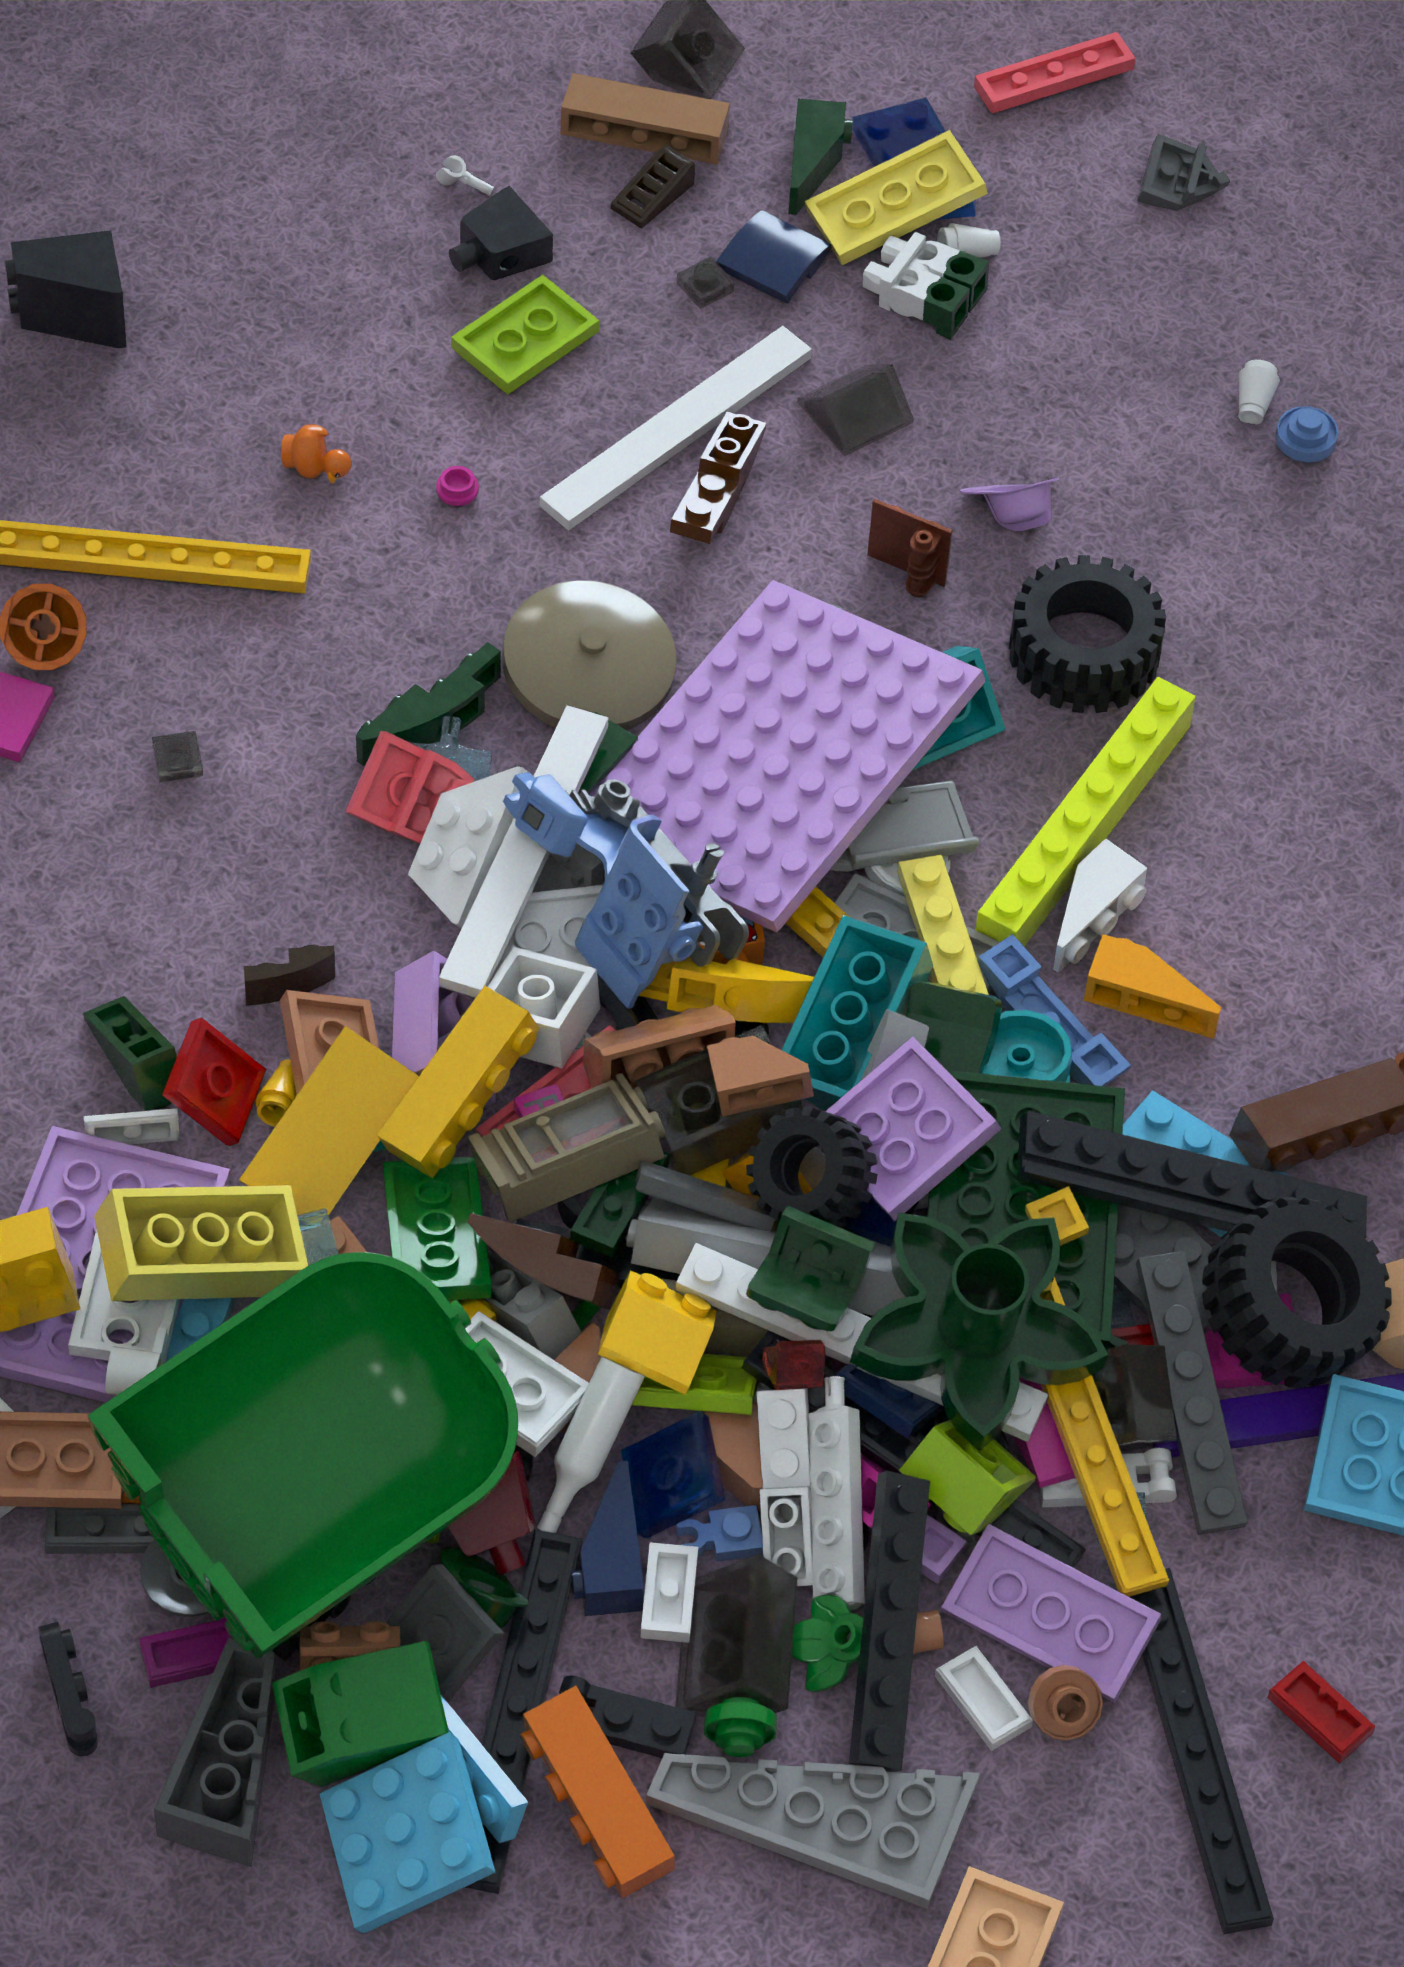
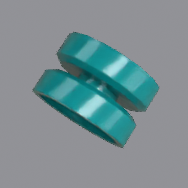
M1029 1010L1005 1011L1001 1013L997 1037L989 1061L984 1065L981 1074L1070 1083L1069 1073L1072 1063L1070 1038L1063 1027L1047 1015Z

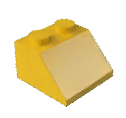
M630 1270L606 1317L598 1354L686 1395L714 1329L717 1311L712 1309L706 1300L690 1293L682 1295L667 1288V1284L657 1276L648 1273L639 1275Z

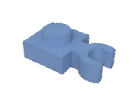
M757 1505L711 1510L708 1513L709 1523L702 1524L695 1519H683L676 1523L677 1536L691 1535L696 1538V1541L693 1543L681 1545L698 1547V1557L705 1550L714 1549L716 1561L763 1556L762 1531Z

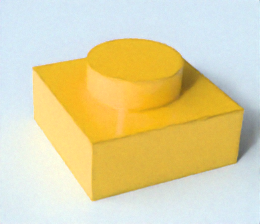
M1069 1186L1025 1206V1212L1029 1220L1054 1217L1060 1246L1089 1233V1226Z

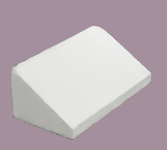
M177 1108L84 1116L85 1134L129 1145L178 1141L177 1139H180Z

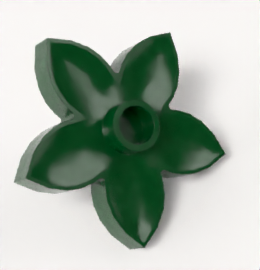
M898 1213L890 1256L892 1273L905 1298L895 1300L879 1309L865 1324L853 1348L850 1363L875 1376L895 1381H914L930 1377L936 1373L941 1376V1401L947 1417L957 1432L978 1451H981L1000 1434L1010 1418L1019 1390V1377L1038 1384L1061 1385L1080 1381L1103 1370L1108 1353L1096 1331L1081 1315L1070 1308L1053 1301L1044 1300L1050 1291L1060 1258V1239L1054 1217L1030 1219L1016 1223L997 1233L988 1244L970 1247L959 1233L943 1223L925 1216Z

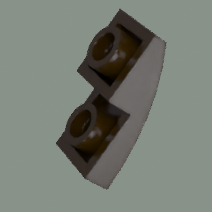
M306 945L301 948H288L289 963L275 964L266 962L254 966H244L246 1006L278 1002L286 990L310 992L335 978L334 945Z

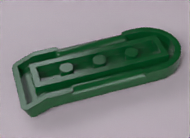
M924 981L914 983L911 987L905 1016L929 1027L924 1048L946 1070L981 1074L984 1065L989 1061L997 1037L1002 1003L995 996Z

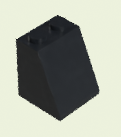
M111 230L11 242L12 260H5V270L8 286L15 285V288L7 289L10 313H19L21 329L114 348L127 347L123 292Z

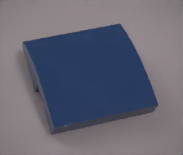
M761 210L740 229L721 253L716 263L718 270L788 304L805 277L809 279L813 277L832 247L830 243Z

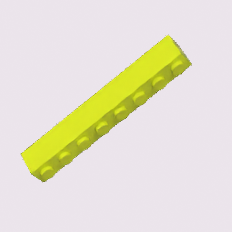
M1160 677L1155 679L979 909L976 931L999 942L1013 934L1023 946L1027 944L1073 883L1077 865L1107 838L1190 728L1195 695Z

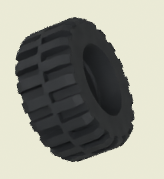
M1287 1197L1279 1198L1274 1203L1267 1202L1259 1206L1224 1234L1221 1240L1213 1246L1208 1255L1209 1264L1204 1267L1202 1284L1208 1287L1202 1293L1204 1309L1211 1312L1212 1317L1208 1319L1213 1334L1219 1332L1224 1341L1221 1344L1222 1348L1229 1356L1234 1353L1241 1360L1239 1365L1249 1373L1253 1374L1255 1371L1262 1373V1380L1275 1385L1284 1380V1386L1289 1388H1303L1306 1385L1315 1387L1329 1381L1333 1374H1341L1377 1345L1381 1340V1332L1387 1328L1390 1319L1389 1311L1385 1310L1392 1305L1391 1288L1385 1287V1281L1389 1279V1274L1385 1263L1380 1264L1376 1255L1379 1253L1377 1246L1373 1240L1368 1242L1361 1234L1364 1229L1355 1220L1351 1222L1346 1221L1342 1218L1344 1212L1329 1205L1325 1209L1321 1208V1202L1317 1200L1303 1198L1298 1202L1296 1198ZM1271 1261L1281 1262L1295 1268L1311 1283L1320 1300L1322 1325L1303 1320L1289 1310L1282 1302L1272 1281Z

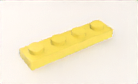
M936 855L899 861L897 873L920 941L927 943L933 967L930 974L933 983L989 995L943 856Z

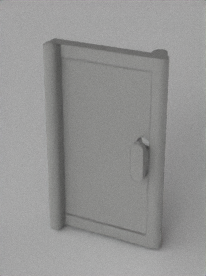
M946 781L897 788L888 798L889 804H883L846 849V853L852 869L936 855L948 856L974 852L979 845V839L972 835L954 782Z

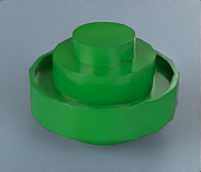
M746 1697L728 1698L705 1711L704 1735L709 1740L715 1742L718 1747L724 1749V1752L729 1756L749 1757L754 1754L755 1750L760 1749L776 1738L777 1715L773 1710L761 1705L754 1699Z

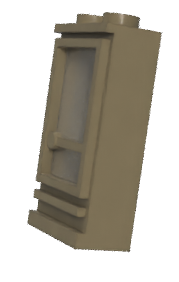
M620 1073L615 1075L617 1080L615 1082L613 1080L516 1119L504 1124L502 1129H492L490 1134L481 1137L479 1133L468 1136L478 1172L481 1177L486 1176L492 1194L496 1195L499 1193L505 1216L509 1223L637 1170L641 1160L653 1163L664 1158L659 1140L666 1137L664 1127L656 1111L648 1113L649 1107L639 1086L632 1089L624 1075Z

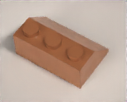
M717 1005L701 1009L690 1008L681 1014L659 1020L648 1019L636 1026L617 1031H602L593 1037L584 1039L583 1066L592 1088L611 1080L615 1082L617 1081L615 1075L622 1073L632 1089L639 1086L645 1097L712 1080L714 1078L707 1045L716 1044L724 1039L735 1037L736 1022L731 1013Z

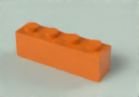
M577 1686L524 1713V1728L526 1731L520 1734L521 1740L531 1758L536 1760L541 1757L550 1772L544 1776V1779L557 1803L566 1800L574 1814L568 1820L578 1841L582 1846L590 1842L599 1859L594 1861L593 1864L604 1886L607 1889L615 1886L621 1898H624L675 1870V1855Z

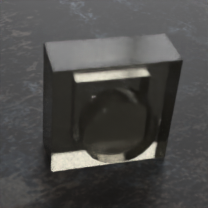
M711 256L677 273L678 286L700 309L734 292V281Z
M196 731L152 737V748L159 783L203 776V765Z

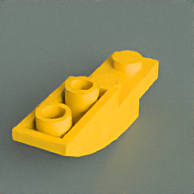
M688 957L680 962L673 961L661 964L654 980L638 996L667 1002V1010L683 1012L690 1008L701 1009L717 1005L731 1013L736 1021L794 1023L814 977L731 959L726 964L711 961L709 965L700 967Z

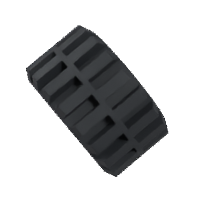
M804 1107L803 1110L798 1108L785 1110L786 1117L776 1114L769 1119L771 1124L769 1130L761 1127L756 1134L760 1142L757 1147L751 1145L748 1155L754 1156L753 1164L746 1165V1175L754 1177V1182L748 1186L752 1195L760 1197L756 1202L761 1210L770 1212V1217L777 1221H780L787 1206L840 1228L847 1225L846 1216L856 1219L862 1213L858 1207L861 1202L869 1203L873 1194L867 1192L870 1183L876 1184L878 1175L871 1172V1166L877 1164L876 1154L867 1151L872 1146L868 1136L859 1134L861 1128L855 1123L812 1107ZM820 1145L826 1159L825 1172L820 1183L812 1191L804 1194L798 1179L800 1164L811 1149Z

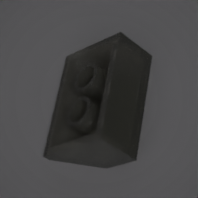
M762 1025L735 1036L743 1038L753 1035L773 1046ZM708 1049L635 1080L636 1086L640 1087L647 1101L648 1113L656 1111L662 1122L666 1137L659 1140L663 1151L671 1154L670 1164L673 1170L686 1175H692L750 1149L751 1145L757 1146L760 1139L756 1134L761 1127L769 1130L771 1128L769 1119L776 1114L786 1117L785 1110L798 1108L803 1110L802 1100L800 1099L722 1117Z
M756 1554L695 1578L689 1643L681 1642L675 1707L697 1712L696 1717H705V1711L711 1706L720 1704L728 1698L746 1697L758 1701L761 1705L773 1710L774 1713L788 1709L798 1577L763 1556Z

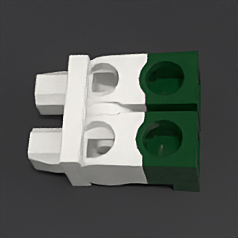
M914 232L908 242L890 235L881 250V261L889 264V268L871 261L863 273V288L879 294V307L888 311L893 309L902 316H914L937 327L936 334L951 340L968 317V312L971 313L987 291L989 261L939 242L926 241L925 235Z

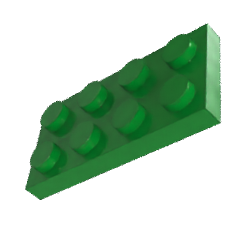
M474 1157L453 1158L446 1167L438 1170L433 1179L405 1161L383 1162V1180L391 1257L399 1259L422 1272L438 1287L447 1300L491 1298V1278L487 1245L468 1223L470 1213L483 1216L478 1170Z

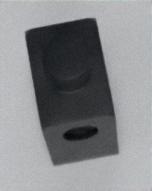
M508 186L463 216L460 221V245L449 250V258L457 271L462 272L477 264L490 280L495 281L552 262L553 233L517 193Z

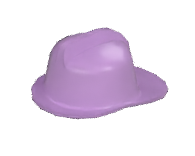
M1059 477L1034 484L971 487L961 489L960 493L984 494L995 520L1001 526L1012 531H1024L1047 525L1050 522V482L1059 480Z

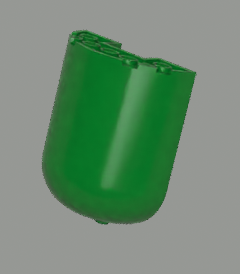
M351 1252L330 1256L314 1262L87 1415L99 1447L103 1451L108 1448L111 1449L107 1453L113 1465L111 1470L124 1493L131 1501L139 1497L141 1505L138 1506V1509L145 1520L143 1523L154 1540L210 1615L216 1621L225 1616L228 1621L224 1625L231 1638L246 1652L251 1650L255 1658H262L473 1510L492 1493L503 1479L514 1455L518 1437V1411L512 1388L498 1366L501 1363L498 1353L486 1338L481 1339L477 1343L465 1330V1328L472 1324L471 1320L458 1301L454 1300L449 1303L443 1293L427 1276L399 1259L377 1253Z

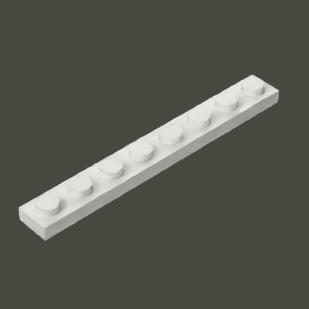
M695 1243L676 1282V1291L683 1294L697 1295L713 1307L843 1363L852 1364L850 1359L853 1348L865 1324L871 1319L870 1317L848 1308L834 1331H825L810 1328L801 1320L780 1311L765 1309L746 1295L748 1285L758 1269ZM857 1367V1369L862 1370V1371H864V1372H866V1373H869V1372H867V1371H865V1370H863V1369ZM937 1373L914 1381H895L876 1376L943 1405L940 1390L941 1376ZM1019 1382V1390L1011 1416L1002 1431L1028 1442L1046 1404L1048 1394Z

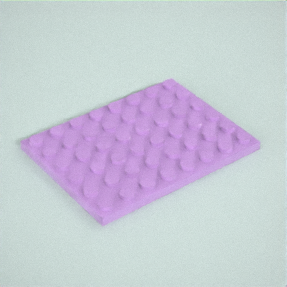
M772 580L640 733L638 741L633 745L632 749L595 787L590 796H595L599 786L606 783L607 780L616 779L624 782L631 790L630 795L640 801V806L648 815H654L662 821L659 828L691 865L696 861H700L707 844L714 843L721 847L720 850H724V855L716 867L718 873L716 880L708 885L722 901L730 904L738 915L777 933L985 683L983 670Z

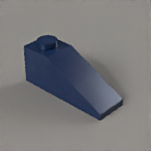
M628 1460L618 1461L581 1547L580 1568L571 1570L573 1599L583 1600L584 1616L643 1611L644 1582Z

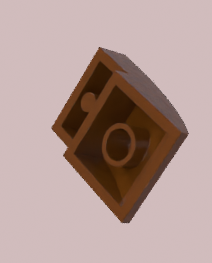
M470 1213L468 1219L470 1226L488 1246L515 1268L540 1283L585 1303L608 1310L611 1309L620 1273L601 1264L576 1259L578 1243L559 1234Z

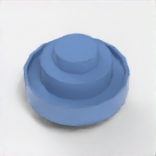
M1303 406L1290 409L1280 417L1275 438L1277 446L1283 454L1291 459L1305 463L1318 462L1328 458L1334 452L1339 431L1337 423L1331 415L1318 408Z

